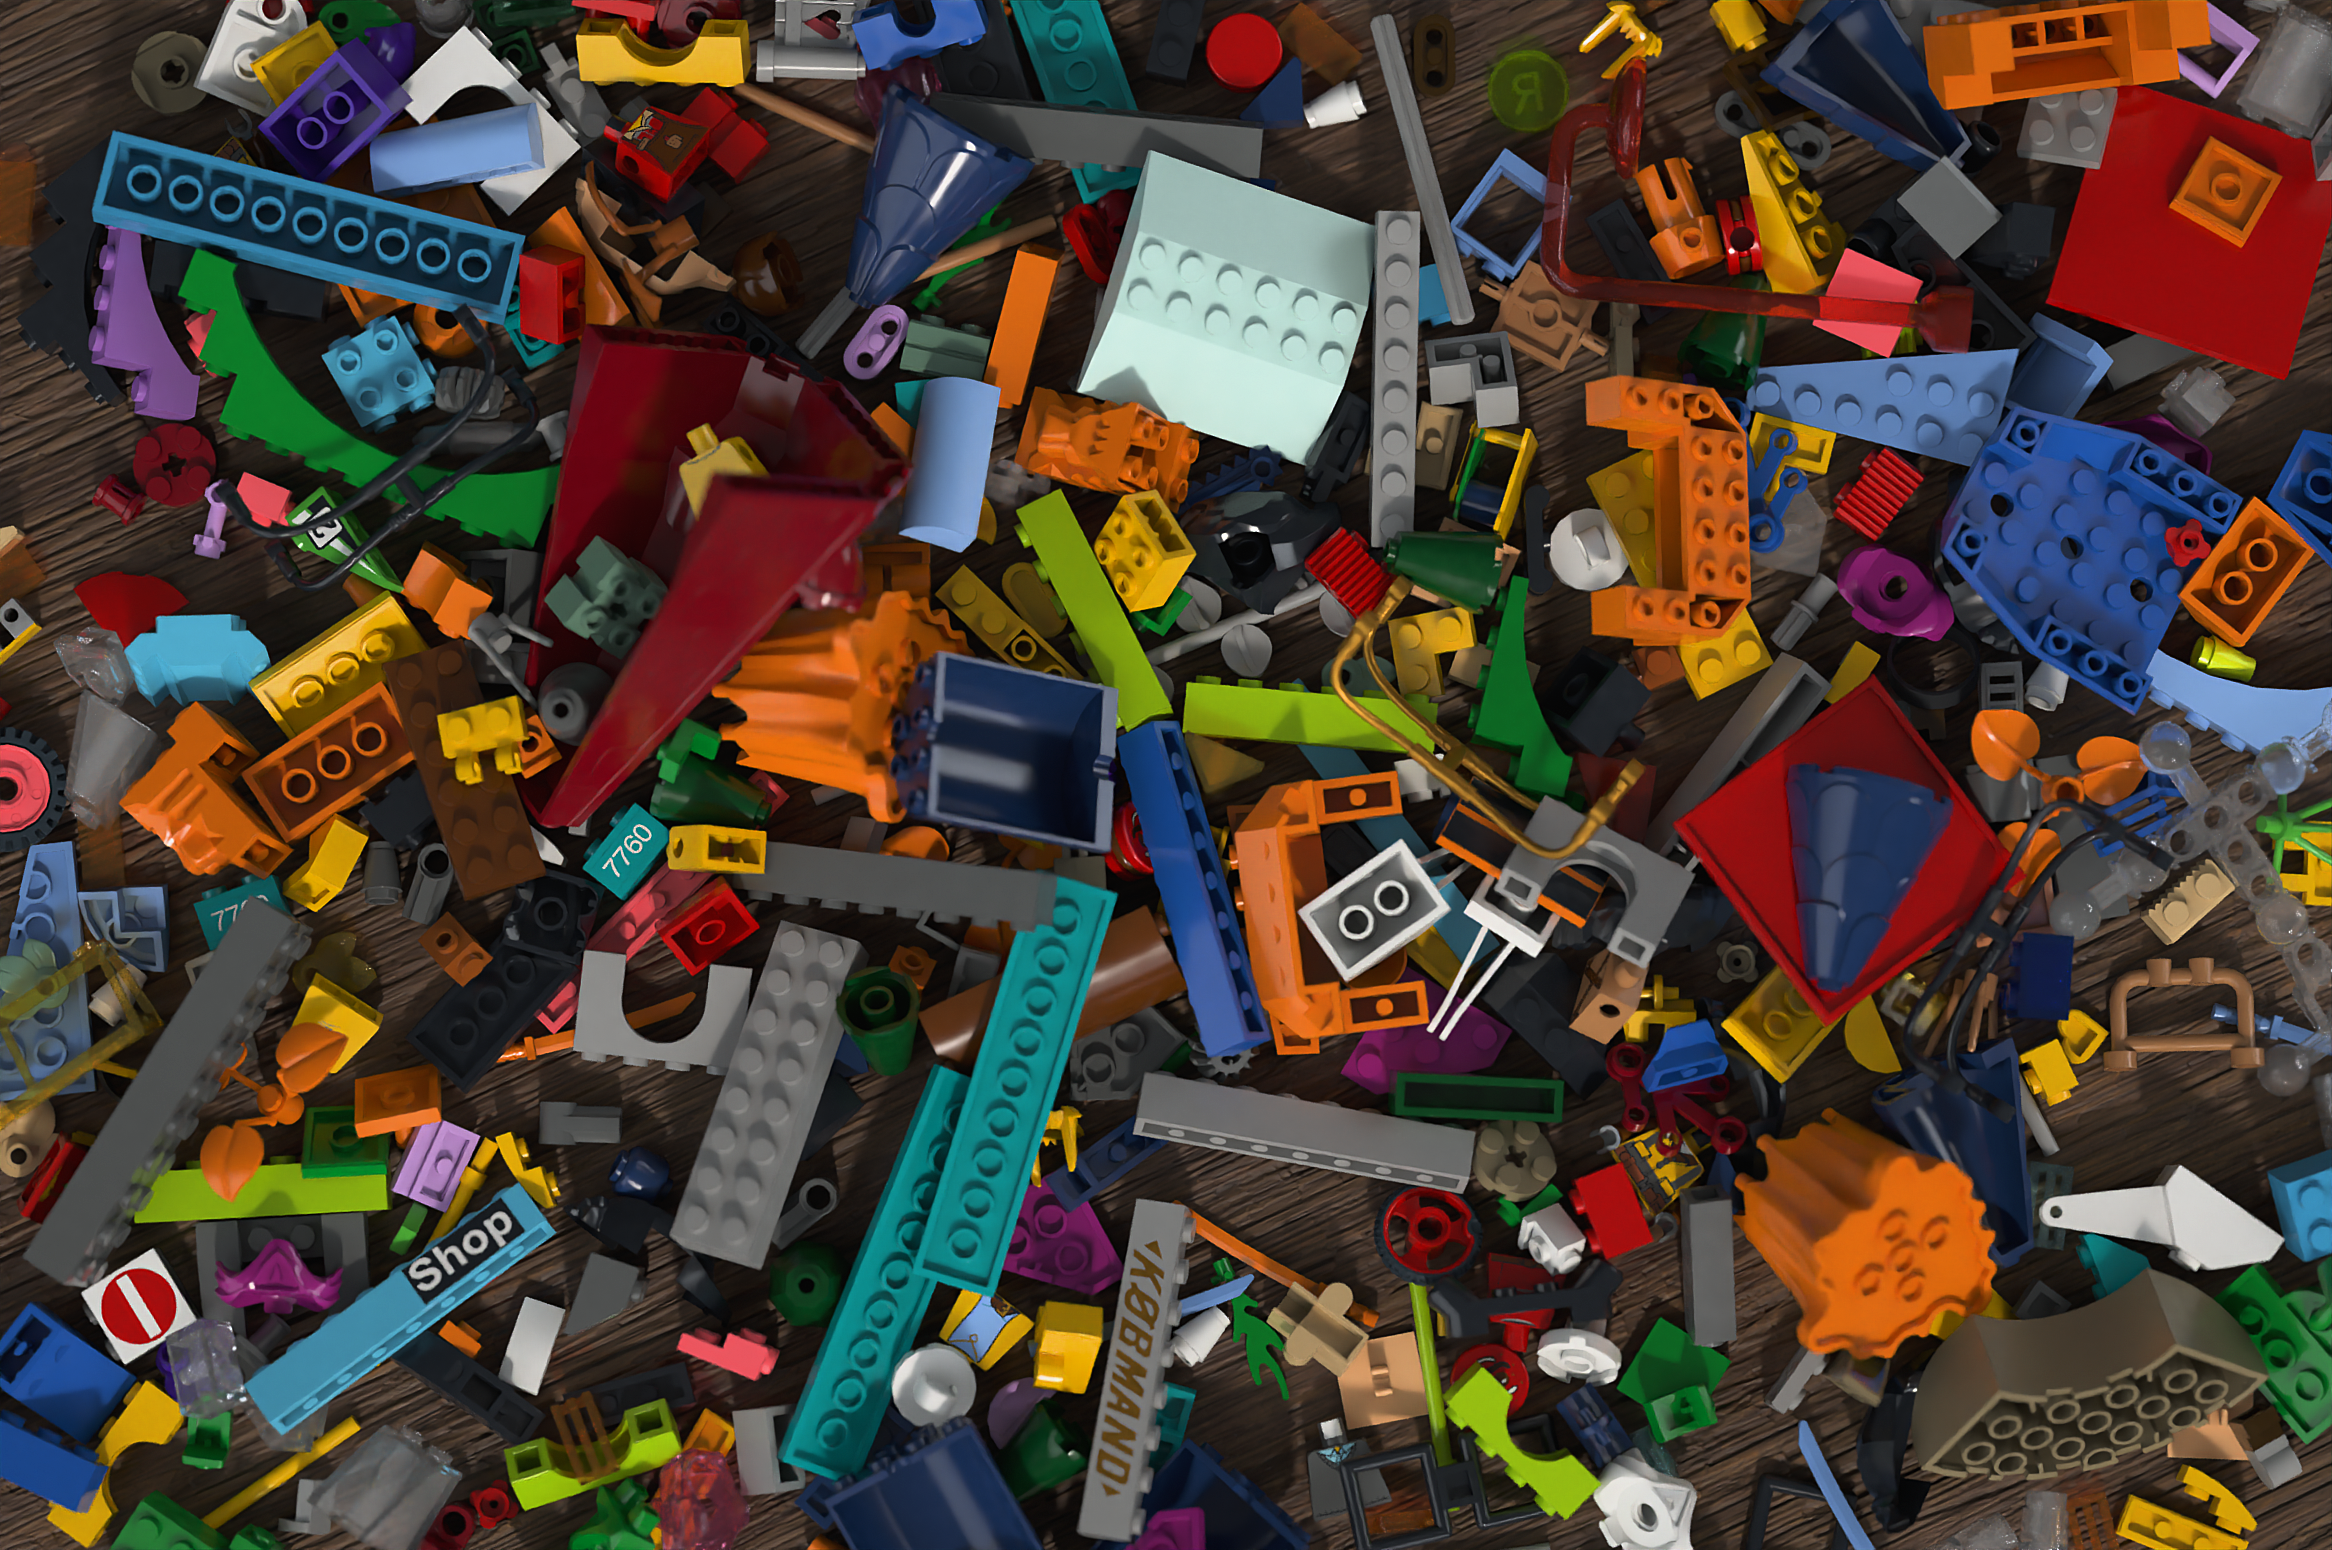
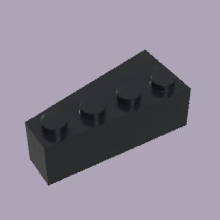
M156 240L149 290L162 302L185 304L186 298L179 296L178 293L197 249L196 247ZM212 252L239 264L235 277L249 314L327 324L333 282Z

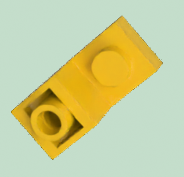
M335 813L310 835L309 860L283 882V895L317 912L343 889L369 838V831Z

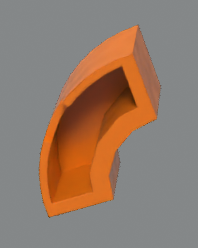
M425 540L402 582L405 589L400 593L405 595L404 600L415 608L427 611L431 615L432 621L439 624L438 629L447 636L458 640L463 636L471 640L468 637V629L476 617L486 612L493 599V591L482 578H479L477 583H475L465 575L464 572L467 565Z

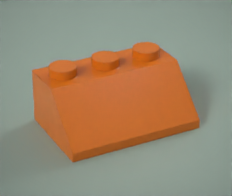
M565 206L554 213L527 238L532 249L550 244L585 255V287L578 289V300L586 302V323L627 327L638 325ZM579 336V337H577V338L579 339V341H580V343H581V342H582V336Z
M2252 496L2230 524L2226 534L2221 536L2211 549L2209 556L2201 562L2179 591L2177 597L2195 621L2211 634L2232 647H2243L2315 551L2284 519L2257 497Z

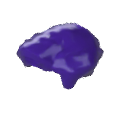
M401 22L386 27L366 28L364 34L370 37L366 47L393 78L402 85L409 77V73L414 65L415 38L417 33L414 25L409 22Z

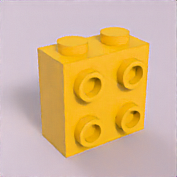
M1156 489L1123 495L1091 546L1097 561L1103 567L1130 612L1163 606L1197 554Z

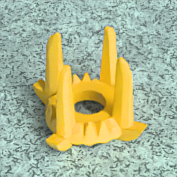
M1622 0L1611 1L1606 4L1611 11L1582 40L1579 46L1580 52L1588 53L1619 27H1622L1620 32H1626L1625 38H1631L1634 43L1601 75L1602 78L1614 79L1622 75L1646 55L1652 56L1654 54L1657 58L1661 53L1662 41L1660 36L1652 31L1649 32L1647 27L1642 25L1641 20L1633 14L1636 8Z
M1061 1106V1110L1050 1112L1041 1143L1044 1142L1045 1146H1048L1051 1140L1054 1145H1057V1141L1063 1139L1068 1169L1073 1172L1078 1155L1077 1138L1084 1136V1131L1078 1124V1118L1081 1117V1114L1072 1106ZM1038 1150L1031 1173V1180L1036 1187L1040 1188L1041 1175Z

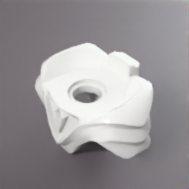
M1638 1448L1628 1450L1622 1455H1618L1612 1462H1609L1598 1478L1601 1485L1593 1492L1596 1503L1606 1516L1605 1519L1599 1522V1527L1609 1545L1616 1547L1621 1544L1623 1550H1693L1690 1544V1523L1697 1494L1691 1482L1654 1470L1646 1463Z

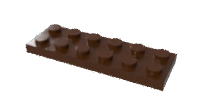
M463 639L383 663V674L464 901L544 876L546 870L511 774L507 775L505 770L499 771L497 769L495 757L497 747L478 752L484 781L470 785L466 784L465 780L459 781L457 779L455 766L457 757L449 759L444 756L437 716L485 704Z

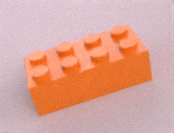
M380 681L240 774L285 843L294 846L315 832L335 813L342 815L392 782L397 776H401L413 768L415 760L388 685Z

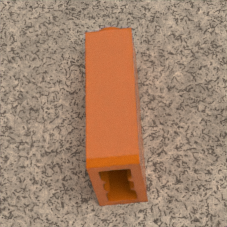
M1025 241L1017 250L983 383L1001 388L998 407L1011 409L1013 404L1021 405L1025 398L1066 251L1030 241Z

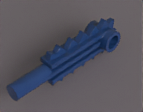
M1268 445L1260 451L1250 447L1248 459L1236 455L1234 467L1221 463L1219 476L1207 472L1205 484L1192 480V485L1188 487L1185 501L1180 504L1178 513L1171 514L1177 520L1195 503L1202 500L1241 491H1259L1260 483L1273 486L1275 476L1284 473L1278 465L1282 455L1271 453Z

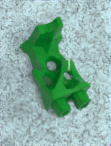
M626 1478L616 1491L601 1485L598 1489L596 1500L597 1512L585 1525L570 1535L567 1550H654L656 1544L650 1533L662 1519L656 1509L644 1502L649 1496L645 1486L630 1478Z

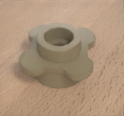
M1746 941L1742 945H1731L1729 942H1722L1718 945L1716 953L1720 957V969L1717 971V977L1721 982L1729 983L1732 979H1743L1745 982L1750 983L1757 979L1759 972L1755 968V955L1758 953V948L1753 942ZM1735 958L1741 960L1740 966L1734 965L1733 961Z

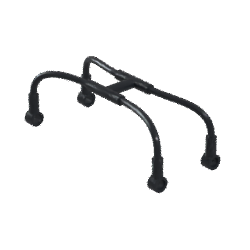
M466 303L455 309L452 314L476 346L482 348L485 355V371L476 392L458 415L425 444L419 443L415 448L364 484V486H361V491L334 509L307 522L285 528H268L257 524L252 519V513L228 478L214 488L217 495L240 525H244L249 531L260 537L273 539L263 546L276 563L287 581L293 583L299 589L306 592H316L333 584L391 532H398L402 527L456 489L455 485L519 446L536 430L540 421V410L536 403L537 398L510 363L498 374L505 381V384L520 404L529 410L530 418L526 426L503 444L470 462L449 477L445 475L423 492L409 476L408 473L429 458L431 456L430 452L447 440L473 414L486 396L495 375L496 355L491 344V337ZM395 484L409 502L387 518L386 524L373 533L326 576L311 582L304 580L301 570L279 539L302 535L318 529L345 515L367 499L371 501Z
M2057 798L2045 804L2029 822L1995 885H1990V888L1987 890L1988 892L1985 893L1983 899L1956 939V942L1951 947L1952 953L1921 994L1904 1023L1901 1035L1902 1048L1906 1056L1916 1065V1069L1958 1097L1963 1090L1967 1098H1970L1989 1113L2008 1124L2017 1109L1977 1083L1971 1084L1962 1075L1956 1058L1957 1040L1962 1022L1987 973H1991L2031 911L2030 905L2045 883L2071 854L2085 844L2103 838L2116 839L2119 842H2123L2126 848L2165 872H2168L2176 858L2135 833H2127L2128 826L2086 801L2080 802L2071 798ZM2062 808L2074 810L2078 817L2098 828L2076 837L2052 858L2035 879L2022 900L2016 902L2002 925L1990 918L2005 895L2003 890L2012 877L2031 839L2043 821L2052 812ZM1983 933L1993 940L1978 962L1979 968L1966 988L1953 1016L1946 1042V1063L1948 1067L1946 1069L1928 1056H1921L1915 1050L1912 1044L1913 1029L1926 1005L1954 969L1960 958L1967 955L1979 934Z

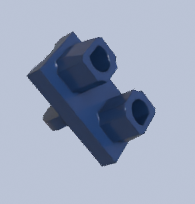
M1590 1381L1555 1405L1599 1469L1634 1445Z

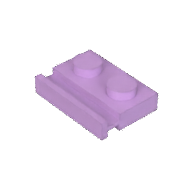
M443 1119L440 1122L415 1126L388 1188L446 1213L460 1183L459 1179L469 1163L480 1136Z

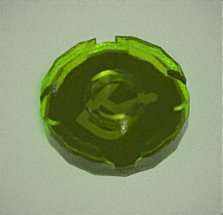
M1521 50L1507 55L1494 68L1488 81L1487 100L1492 114L1504 127L1517 133L1534 134L1550 128L1562 117L1569 102L1570 84L1565 70L1558 62L1556 63L1552 58L1548 57L1547 54L1540 51Z

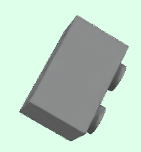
M797 1404L732 1411L742 1495L778 1493L807 1488L805 1469L776 1458Z

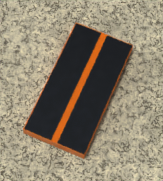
M1473 776L1469 783L1477 789L1476 793L1524 834L1535 812ZM1460 798L1436 841L1440 846L1498 880L1518 844L1471 801L1466 802L1462 798ZM1588 864L1564 866L1551 875L1536 902L1582 928L1611 875L1601 868Z

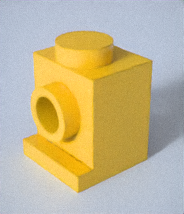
M1719 0L1712 4L1709 13L1733 54L1743 49L1745 52H1748L1769 42L1765 36L1766 29L1764 27L1767 24V19L1757 2L1751 4L1749 0Z
M2058 1039L2049 1040L2018 1055L2019 1064L2026 1063L2028 1070L2024 1071L2023 1074L2031 1092L2034 1095L2040 1093L2042 1099H2046L2048 1106L2070 1098L2072 1095L2069 1089L2079 1085Z

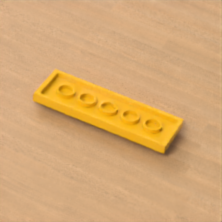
M1644 449L1588 476L1586 481L1601 510H1603L1639 586L1657 589L1653 450ZM1746 607L1722 638L1686 645H1674L1685 671V677L1697 701L1721 691L1773 664Z

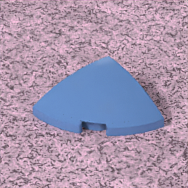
M168 883L117 886L77 892L80 910L90 932L96 940L105 938L111 946L119 952L116 953L117 959L143 970L154 972L167 971L170 936Z

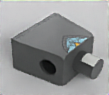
M1341 1417L1317 1423L1323 1447L1307 1451L1311 1508L1314 1522L1348 1513L1338 1470L1339 1462L1346 1458L1371 1453L1364 1437L1347 1441ZM1379 1469L1357 1473L1364 1509L1392 1501Z

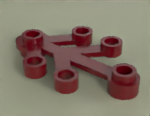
M1624 1042L1610 1049L1605 1059V1067L1613 1079L1621 1082L1625 1102V1110L1621 1118L1622 1125L1628 1131L1640 1132L1647 1124L1649 1112L1641 1103L1639 1084L1645 1088L1642 1077L1655 1054H1645L1638 1045ZM1620 1062H1626L1632 1068L1624 1067ZM1720 1074L1651 1092L1659 1128V1135L1655 1142V1148L1659 1154L1665 1157H1673L1678 1154L1683 1143V1137L1677 1131L1673 1109L1711 1136V1143L1719 1153L1725 1155L1734 1154L1742 1148L1747 1137V1129L1739 1119L1723 1117L1717 1120L1686 1097L1704 1095L1711 1102H1722L1730 1090V1082L1727 1077ZM1716 1084L1720 1086L1723 1091H1715L1711 1088L1710 1085ZM1629 1114L1638 1115L1641 1121L1632 1120ZM1721 1137H1729L1733 1142H1727ZM1663 1139L1672 1140L1675 1146L1666 1145Z

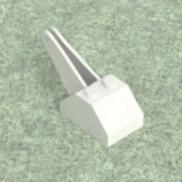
M1400 839L1297 912L1344 980L1348 982L1396 953L1452 910L1439 891L1473 864L1465 861L1434 885L1426 871L1457 855L1443 847L1416 859L1404 840Z
M1488 873L1483 878L1464 911L1466 915L1483 926L1443 1004L1426 1029L1430 1033L1434 1031L1448 1009L1488 928L1508 941L1455 1010L1439 1036L1443 1041H1445L1460 1016L1515 945L1531 956L1536 957L1561 917L1537 902L1530 909L1494 890L1498 879Z
M2166 1165L2152 1186L2050 1197L2045 1199L2039 1207L2041 1221L2051 1227L2160 1243L2171 1250L2168 1258L2187 1271L2190 1269L2193 1271H2197V1269L2213 1270L2271 1260L2285 1240L2181 1165ZM2053 1206L2058 1207L2060 1212L2056 1218H2053L2050 1214Z

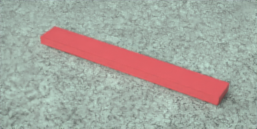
M758 769L748 779L768 794L767 802L772 804L768 820L791 798L762 769ZM757 825L755 830L758 831L761 828V826ZM726 843L722 847L721 856L731 858L734 855V848L731 843ZM667 861L588 940L585 949L627 954V963L657 933L654 923L663 918L668 911L678 907L696 894L715 873L673 870L669 868ZM584 954L580 966L575 965L580 972L537 1017L553 1034H557L577 1014Z

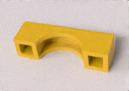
M584 18L576 34L580 80L593 81L597 85L634 82L639 86H650L657 82H675L678 86L716 83V85L721 87H731L744 83L751 68L747 20H706L696 40L685 47L670 50L656 48L643 42L633 33L625 19Z
M154 1379L146 1380L143 1385L137 1382L123 1400V1403L128 1406L119 1419L112 1416L98 1435L103 1441L95 1450V1452L100 1454L97 1461L109 1468L88 1513L73 1512L52 1501L48 1503V1506L53 1510L46 1519L86 1548L95 1546L119 1513L110 1493L109 1477L112 1466L120 1453L137 1442L169 1443L189 1416V1406L180 1404L172 1399L166 1392L165 1387Z

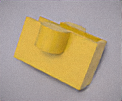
M1046 1301L1045 1306L1038 1307L1035 1322V1343L1038 1344L1033 1361H1035L1033 1388L1085 1394L1102 1340V1308Z

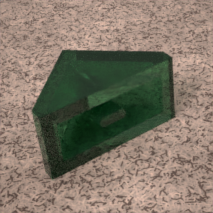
M493 0L494 21L497 25L548 28L577 14V6L572 5V0Z

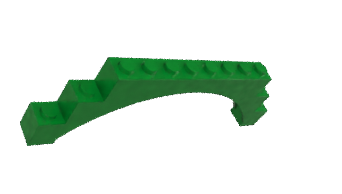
M200 247L197 248L178 295L186 298L184 306L205 315H208L210 309L217 311L198 358L207 362L204 369L225 378H228L230 372L237 374L219 418V422L227 424L225 432L246 441L249 440L250 435L266 440L265 449L285 457L288 456L289 451L305 457L304 465L327 473L329 467L344 473L343 481L357 487L364 486V484L401 458V456L387 452L354 435L325 415L299 391L278 366L261 340L250 318L235 277L239 264ZM421 463L408 474L423 492L445 475L449 477L458 470ZM561 463L530 470L474 472L455 485L456 489L423 512V514L440 521H444L445 516L448 515L460 520L459 528L466 532L483 537L484 532L487 531L499 536L498 544L505 548L523 550V547L532 550L549 507L555 503ZM395 484L384 490L381 495L401 505H405L407 500Z

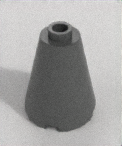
M587 662L568 663L553 670L543 681L537 697L538 715L546 731L562 743L580 746L615 686L614 679L602 669Z

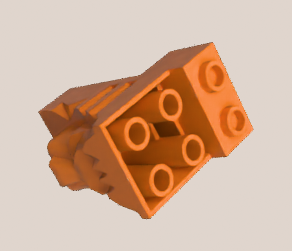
M1035 386L1013 467L1031 476L1115 494L1120 497L1156 489L1170 512L1177 514L1180 503L1187 496V477L1190 466L1195 462L1199 453V434L1185 425L1167 421L1136 402H1123L1119 406L1110 400H1105L1102 403L1094 398L1060 394L1055 390Z
M195 701L176 716L175 723L167 730L177 743L173 747L164 750L158 756L156 764L143 778L135 780L128 787L126 795L118 803L148 831H152L155 835L157 834L167 846L174 849L184 867L194 875L200 876L203 873L215 875L229 864L234 863L265 880L291 854L293 849L285 843L283 838L232 785L241 775L240 773L245 771L261 754L230 721Z

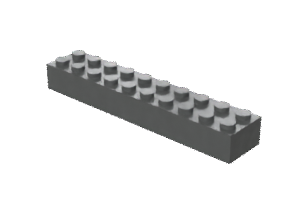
M253 895L249 896L22 1258L64 1285L89 1287L91 1283L95 1284L101 1279L108 1267V1262L105 1260L113 1247L118 1248L129 1235L131 1227L128 1224L135 1212H141L153 1196L151 1187L157 1177L165 1175L176 1159V1154L173 1152L181 1139L186 1140L195 1130L199 1121L196 1115L204 1103L209 1104L219 1092L221 1082L218 1080L227 1067H233L241 1057L244 1050L241 1044L249 1031L254 1032L263 1022L266 1016L264 1007L272 995L277 996L285 987L289 979V975L286 973L295 959L300 960L307 952L311 944L309 936L313 928L275 904Z

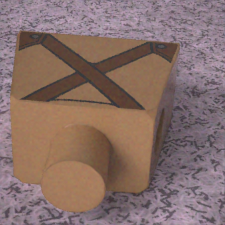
M1608 948L1587 961L1569 1028L1605 1045L1636 1011L1650 965L1648 963L1646 968L1643 969L1607 950ZM1609 1004L1605 1010L1601 1011L1600 1006Z

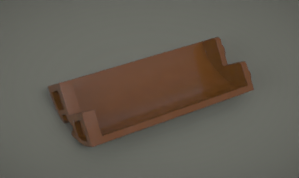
M1146 905L1108 924L1072 1043L1188 989L1177 955H1174L1164 939L1165 936L1170 934V931L1160 911L1153 914ZM1004 973L918 1013L938 1057L945 1063L947 1069L972 1078Z

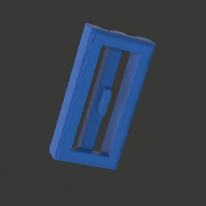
M2157 784L2150 785L2101 810L2112 816L2148 798L2149 806L2119 820L2126 826H2129L2155 813L2157 820L2131 832L2142 838L2174 822L2172 815L2167 814L2165 807H2167L2165 800H2160L2157 792L2160 790ZM2082 819V823L2087 832L2097 829L2095 826L2091 825L2090 823ZM2102 839L2092 841L2099 858L2125 847L2123 842L2117 840L2107 845H2104Z

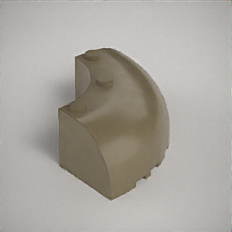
M2145 1268L2134 1279L2110 1295L2070 1312L2029 1320H2002L1971 1314L1937 1349L1922 1375L1915 1395L1912 1412L1913 1446L1921 1469L1959 1478H1966L1968 1473L1986 1474L1988 1480L2001 1481L2004 1475L2024 1474L2026 1480L2057 1477L2058 1470L2081 1466L2082 1472L2119 1463L2118 1455L2141 1447L2144 1454L2173 1442L2172 1434L2193 1425L2199 1429L2209 1423L2207 1415L2216 1411L2224 1404L2232 1408L2266 1381L2270 1375L2251 1338L2220 1304L2187 1282Z

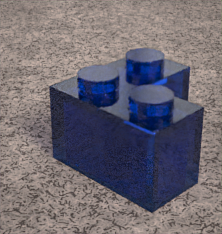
M2023 932L2018 934L2017 941H2011L2009 966H2015V976L2009 977L2008 985H2002L2000 994V1009L2006 1010V1019L2049 1023L2069 1020L2074 936Z

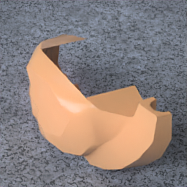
M577 178L576 202L578 204V215L582 219L584 238L590 243L592 250L606 264L619 272L620 275L624 274L626 278L621 259L624 257L633 273L636 274L643 267L626 257L637 247L628 235L622 236L619 232L616 233L595 205L587 182ZM598 190L607 207L616 214L622 204ZM690 250L670 280L663 281L653 274L643 283V287L651 293L666 295L681 294L684 290L695 287L728 291L737 281Z

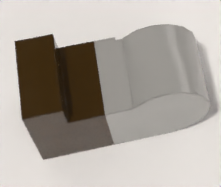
M2258 1404L2228 1421V1424L2261 1481L2272 1490L2302 1473V1468L2296 1454L2288 1444L2289 1441L2279 1424L2281 1419L2274 1406Z

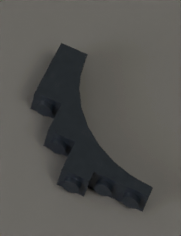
M111 133L41 191L49 201L43 206L44 209L59 226L65 221L67 224L29 254L36 264L31 269L33 274L46 289L51 285H54V288L16 319L24 328L19 332V335L34 352L41 348L51 356L62 347L63 350L58 353V356L73 373L79 369L89 380L84 387L100 405L107 401L111 406L117 408L128 397L110 372L108 366L91 363L93 351L89 350L88 347L91 329L95 326L91 310L92 273L98 245L105 231L104 224L94 222L92 209L109 148Z

